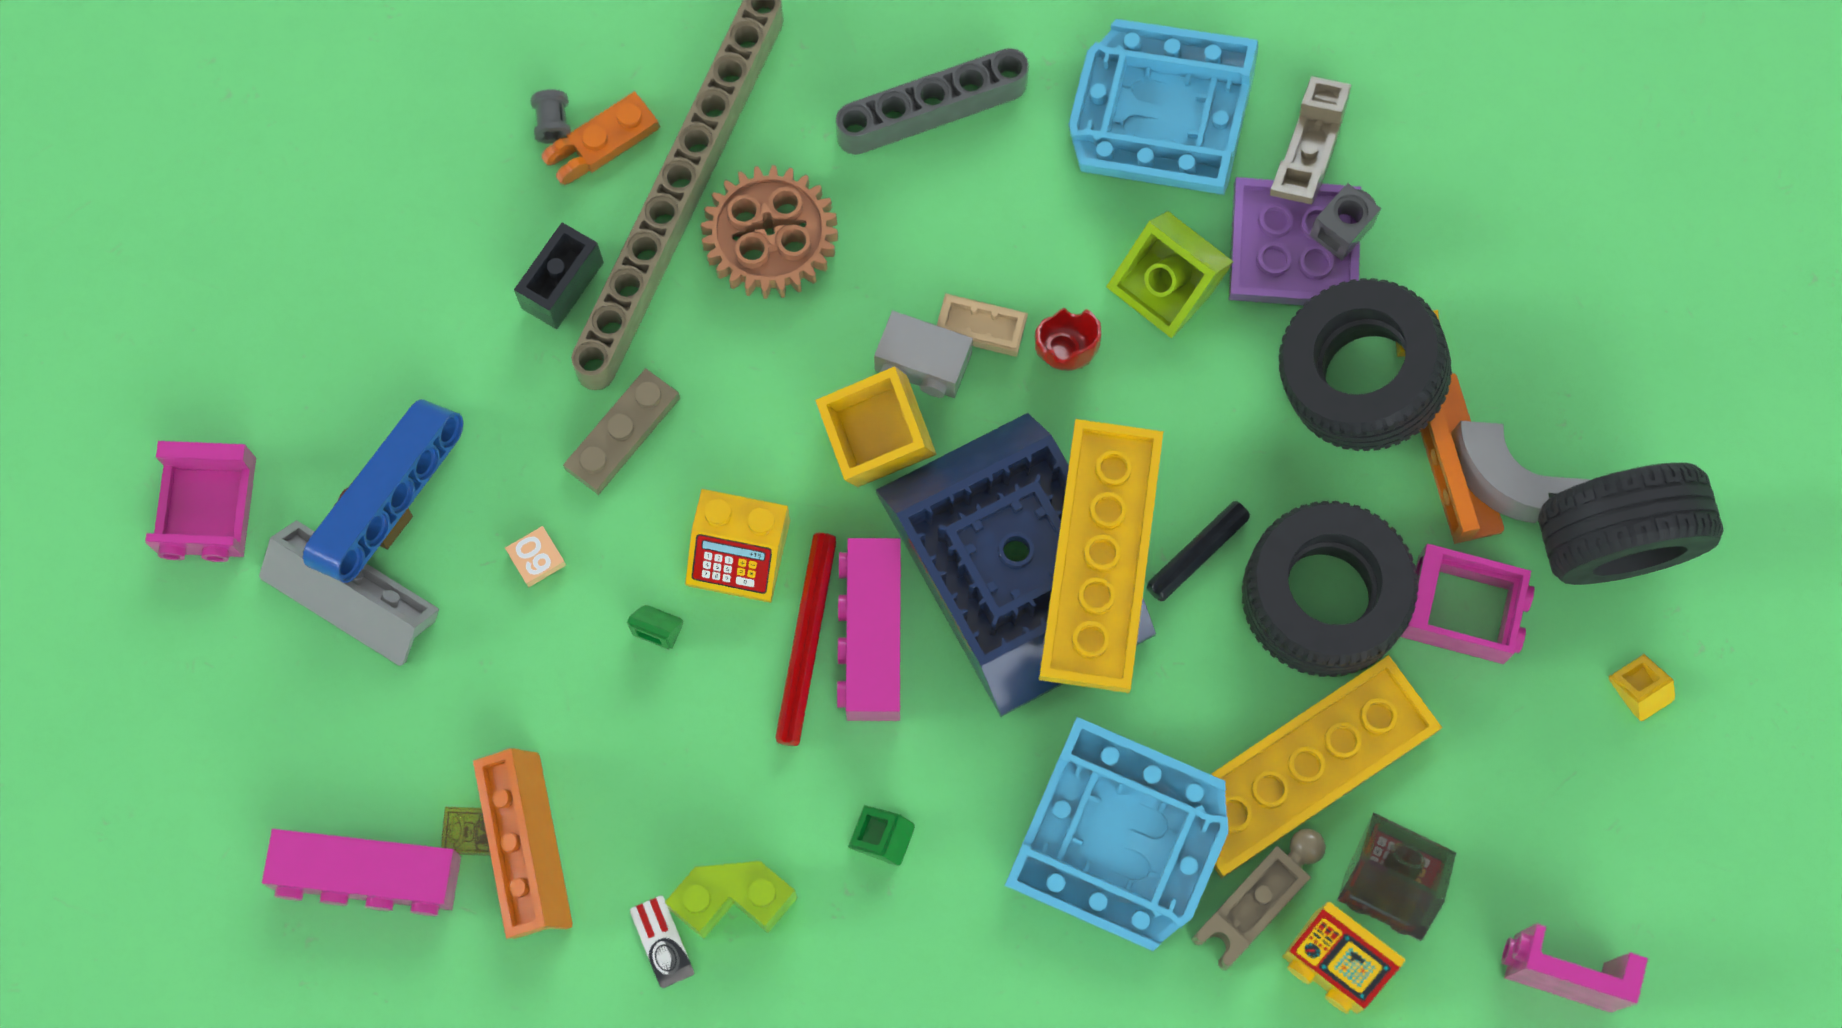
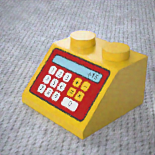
M701 489L691 531L686 586L771 603L790 525L788 506Z

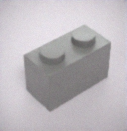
M892 310L874 355L875 371L882 372L895 366L907 375L910 383L920 386L924 393L937 398H942L944 395L955 398L972 354L973 338Z

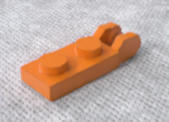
M634 91L566 135L567 138H560L552 145H549L541 154V158L547 165L551 166L559 163L560 160H564L574 152L578 154L579 157L573 158L567 164H564L556 173V178L562 185H566L589 171L593 173L660 128L659 122Z

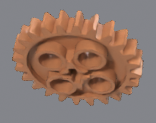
M772 165L768 176H763L758 166L754 168V178L748 179L743 172H738L739 184L736 186L725 180L723 183L726 195L713 192L712 199L716 207L709 206L704 208L705 217L709 221L701 223L702 234L706 235L702 239L703 249L710 251L707 254L710 266L719 264L716 268L718 278L721 279L730 275L729 282L732 289L738 287L742 282L745 283L747 296H750L755 288L759 287L762 290L764 299L768 298L771 288H777L781 298L785 297L786 286L792 285L798 293L801 292V279L803 278L814 284L816 282L814 268L827 271V260L823 256L834 257L835 246L831 242L838 241V230L832 228L837 225L836 213L829 212L832 209L831 199H821L822 187L817 185L808 189V175H804L797 182L794 181L792 168H789L783 177L778 176L776 165ZM784 204L796 207L790 213L783 214L777 211ZM743 212H750L755 215L749 221L741 222L735 219ZM801 223H805V224H806V227H802V226H799V225H800ZM773 229L775 234L767 235L765 230ZM735 236L740 237L736 241L733 239ZM791 242H799L804 245L797 252H790L784 248ZM750 250H758L763 253L760 258L755 260H748L743 257Z

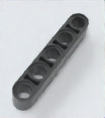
M1002 49L848 103L841 107L836 116L838 144L842 150L849 154H862L1013 101L1021 97L1026 90L1029 67L1028 59L1024 53L1017 49ZM1011 71L1018 76L1007 78L1002 76L1001 73ZM971 84L976 85L980 89L971 92L966 91L962 87ZM928 98H936L941 103L929 105L923 101ZM895 111L903 114V116L892 119L886 117L885 114ZM851 125H860L864 128L862 131L855 133L846 130Z

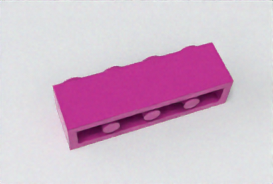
M848 538L847 552H839V579H847V595L838 596V621H847V638H838V664H846V681L837 682V708H846L847 721H900L901 538Z
M272 829L262 884L275 890L274 897L286 900L302 901L303 893L321 895L319 902L330 905L347 906L348 899L366 900L365 907L369 909L393 911L394 904L410 905V912L414 914L438 916L439 909H453L461 855L454 849Z

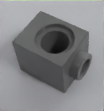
M1347 183L1316 217L1309 236L1343 261L1374 226L1381 208L1376 205L1373 197L1366 191L1355 189ZM1339 215H1349L1355 219L1356 223H1345L1339 218Z

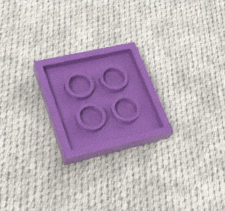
M1236 177L1233 193L1231 260L1234 262L1230 267L1229 300L1303 305L1306 301H1310L1314 295H1319L1323 289H1329V286H1337L1340 282H1349L1352 279L1359 281L1360 242L1341 261L1309 236L1316 217L1345 185L1322 184L1311 205L1270 196L1274 180ZM1353 186L1355 189H1362L1361 186ZM1339 215V218L1345 223H1356L1355 219L1349 215Z

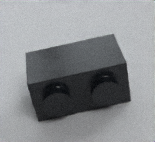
M561 222L514 289L521 309L557 330L604 263L598 243Z

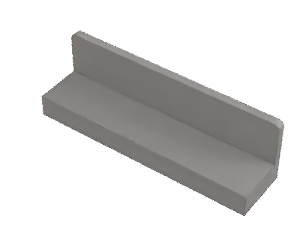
M296 520L270 537L259 574L260 579L395 664L402 666L406 663L414 638L436 621L439 608L368 564L348 583H343L308 568L303 561V552L306 543L315 531Z

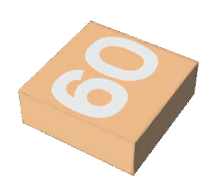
M543 526L505 547L528 588L566 566L565 561Z

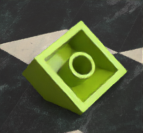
M1167 211L1147 223L1106 288L1170 338H1173L1211 296L1234 261Z

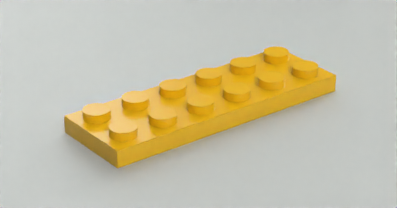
M1075 419L1039 680L1130 693L1164 431Z
M1389 655L1210 774L1224 780L1226 787L1228 835L1214 866L1221 879L1442 729V726Z

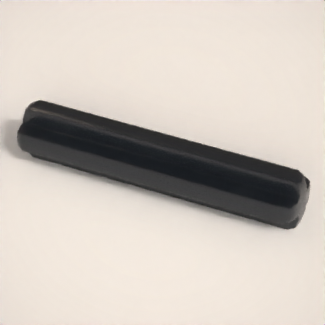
M1233 501L1148 582L1147 589L1151 595L1161 602L1165 601L1248 521L1250 517L1248 510L1238 501Z

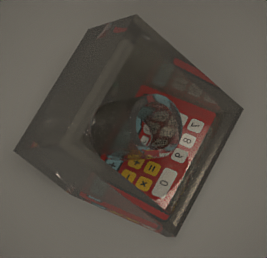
M1373 812L1344 875L1337 900L1359 914H1367L1389 925L1397 933L1409 935L1422 941L1445 902L1456 852Z

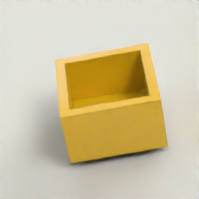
M895 366L815 400L843 478L856 487L863 486L937 455L907 375Z

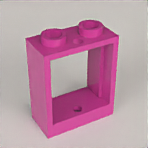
M1427 543L1419 554L1416 564L1417 570L1415 573L1418 574V598L1415 603V612L1412 614L1413 617L1401 637L1500 664L1508 661L1514 655V652L1519 654L1526 636V628L1520 627L1523 611H1529L1535 592V587L1529 585L1531 570ZM1439 572L1508 590L1497 643L1428 625Z

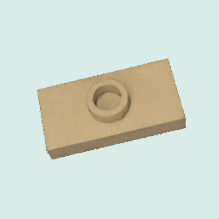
M945 293L937 326L973 338V347L1017 357L1028 313Z

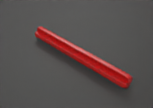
M815 533L810 549L775 736L777 743L786 746H798L802 733L837 543L836 537L828 533Z

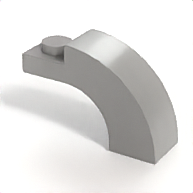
M1460 421L1451 432L1467 487L1487 506L1510 518L1536 523L1542 505L1549 498L1568 488L1591 480L1542 476L1525 469L1512 457L1507 448L1504 438V424Z

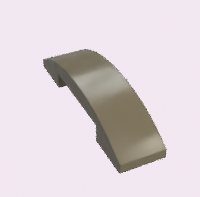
M1311 76L1301 103L1300 117L1284 161L1281 160L1270 196L1312 205L1320 190L1334 151L1352 84Z

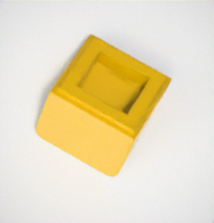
M1645 654L1609 676V681L1634 716L1640 721H1644L1675 700L1674 680Z

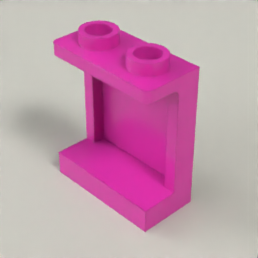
M158 441L156 458L163 464L154 533H146L145 543L158 554V557L167 560H184L185 555H202L201 558L207 561L227 562L229 556L244 557L256 466L254 454L245 444Z
M1538 923L1515 934L1514 939L1509 937L1504 946L1501 963L1507 965L1505 979L1610 1013L1638 1004L1648 961L1646 957L1629 952L1605 962L1602 972H1598L1543 954L1541 947L1546 926Z

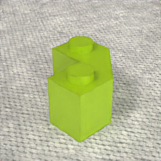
M761 861L694 867L664 903L673 914L704 939L733 904L769 933L795 902L797 895L791 886Z

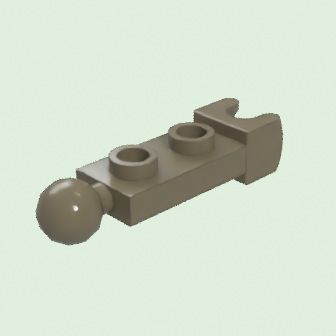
M1312 829L1299 830L1291 838V852L1288 855L1276 846L1192 937L1195 945H1202L1210 937H1219L1224 941L1226 946L1225 953L1218 961V966L1222 970H1227L1311 878L1301 867L1304 864L1317 863L1324 856L1326 845L1321 834Z

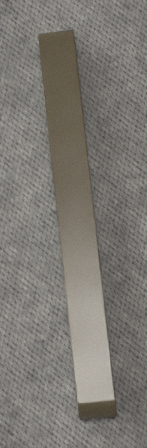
M743 0L573 350L571 358L574 370L580 383L587 389L601 390L609 386L625 357L782 28L784 20L781 0ZM761 8L771 9V11L768 13L756 12ZM748 41L756 43L748 48L740 46V44ZM727 76L739 77L735 82L723 81ZM712 110H721L723 112L717 117L706 115ZM701 144L706 146V149L701 152L689 151L694 145ZM684 179L690 181L687 186L682 188L672 186L677 180ZM661 215H671L673 217L668 223L659 224L654 222ZM651 250L656 252L654 257L648 260L637 258L643 251ZM629 286L639 289L632 296L625 297L619 295L622 289ZM609 323L621 324L619 330L614 333L607 334L602 332L603 327ZM599 359L603 361L602 366L597 370L588 371L584 369L585 364L590 360Z

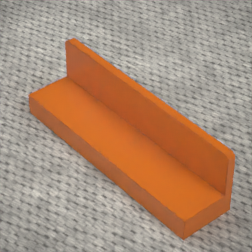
M1452 373L1450 375L1451 383L1448 386V395H1445V402L1440 405L1441 409L1439 413L1435 414V418L1432 421H1428V425L1425 429H1421L1420 433L1454 544L1501 534L1504 531V525L1500 513L1483 503L1467 487L1451 432L1460 421H1471L1457 375Z
M509 748L474 760L473 765L506 939H517L546 929L572 928V917L540 755L537 752Z

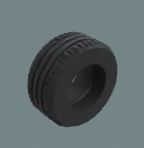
M1362 278L1357 281L1352 279L1349 282H1340L1337 286H1329L1327 290L1323 289L1319 295H1314L1310 301H1306L1303 304V308L1299 309L1296 312V316L1292 317L1291 325H1288L1285 329L1286 334L1282 337L1283 344L1280 345L1279 349L1280 378L1296 414L1300 417L1303 424L1306 425L1307 429L1314 432L1318 438H1322L1327 443L1331 442L1336 447L1341 446L1342 449L1348 450L1352 448L1354 451H1359L1360 449L1363 451L1374 449L1375 451L1383 447L1387 449L1392 444H1395V446L1399 445L1401 441L1409 440L1411 435L1420 433L1419 430L1425 429L1428 425L1427 422L1432 421L1435 418V414L1439 413L1440 405L1445 402V395H1448V386L1451 383L1450 352L1436 314L1431 310L1428 303H1425L1424 299L1417 296L1414 291L1408 290L1405 286H1399L1395 282L1389 283L1388 280L1378 281L1375 278L1370 280ZM1378 336L1391 339L1404 348L1406 356L1400 371L1392 381L1376 391L1366 394H1347L1333 389L1326 381V372L1332 358L1342 347L1351 341L1363 337Z
M1691 463L1654 464L1594 478L1549 498L1542 505L1538 522L1552 573L1565 584L1605 583L1666 569L1711 551L1719 544L1724 528L1719 517V510L1715 503L1716 500L1708 475L1697 465Z
M1322 501L1321 503L1313 502L1310 505H1301L1300 508L1296 507L1289 513L1283 514L1280 519L1277 518L1266 529L1256 544L1245 569L1242 581V604H1244L1243 610L1247 616V623L1251 626L1250 630L1252 633H1255L1258 643L1261 642L1263 644L1262 647L1266 651H1270V655L1273 658H1278V661L1282 664H1288L1287 667L1291 669H1298V672H1308V675L1315 676L1317 674L1319 677H1326V675L1336 677L1340 674V676H1344L1348 673H1356L1359 669L1363 670L1369 665L1376 663L1397 642L1412 619V614L1415 612V603L1418 598V574L1415 573L1417 569L1412 562V554L1408 552V546L1403 544L1401 535H1397V531L1393 527L1390 528L1388 526L1389 523L1385 519L1381 520L1379 515L1375 513L1373 515L1370 513V510L1366 508L1363 510L1358 505L1350 506V503L1347 502L1342 504L1339 501H1332V503ZM1312 555H1329L1350 564L1360 574L1368 591L1369 603L1364 614L1355 622L1343 625L1323 623L1307 615L1295 602L1289 588V574L1296 562Z

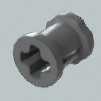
M542 90L536 92L531 97V106L536 110L537 126L534 128L535 140L545 144L554 143L560 138H567L566 135L571 133L570 126L566 124L565 107L569 103L568 96L563 91Z

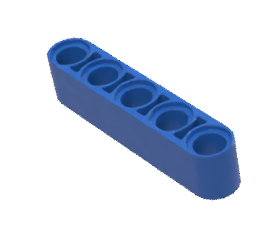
M420 399L416 401L309 538L303 552L304 564L308 568L343 583L352 581L360 573L458 442L464 423L460 413Z

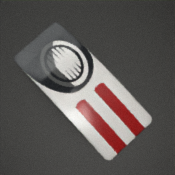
M658 896L631 908L630 913L661 988H665L693 976L694 970L670 911L664 903L665 899L663 896Z

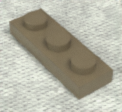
M645 368L563 464L565 470L599 495L680 399L679 392Z

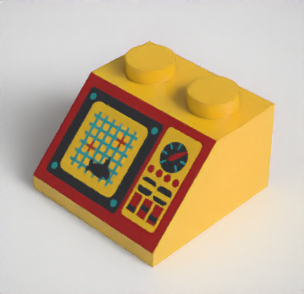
M1329 901L1313 913L1282 956L1290 963L1287 969L1295 977L1306 984H1310L1312 981L1317 983L1327 991L1325 995L1326 1000L1346 1014L1350 1010L1356 1014L1365 1010L1406 960Z

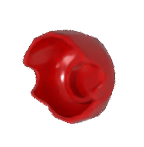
M1062 308L1052 317L1043 319L1035 330V350L1042 360L1055 369L1072 371L1083 368L1091 362L1099 350L1102 337L1101 322L1088 309H1085L1081 314H1072L1066 308Z

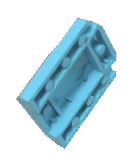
M1116 19L1110 25L1111 31L1100 43L1095 42L1087 51L1069 120L1070 134L1080 171L1224 195L1229 184L1254 77L1258 40Z
M1076 717L1005 886L1154 951L1161 945L1160 943L1193 918L1228 835V817L1226 812L1225 781Z

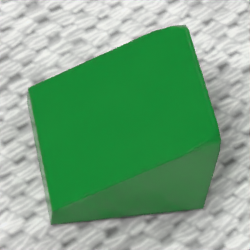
M644 605L629 616L627 624L633 636L663 648L672 649L682 628L683 620L664 611Z
M864 805L848 847L887 863L900 866L913 835L915 825L900 814Z

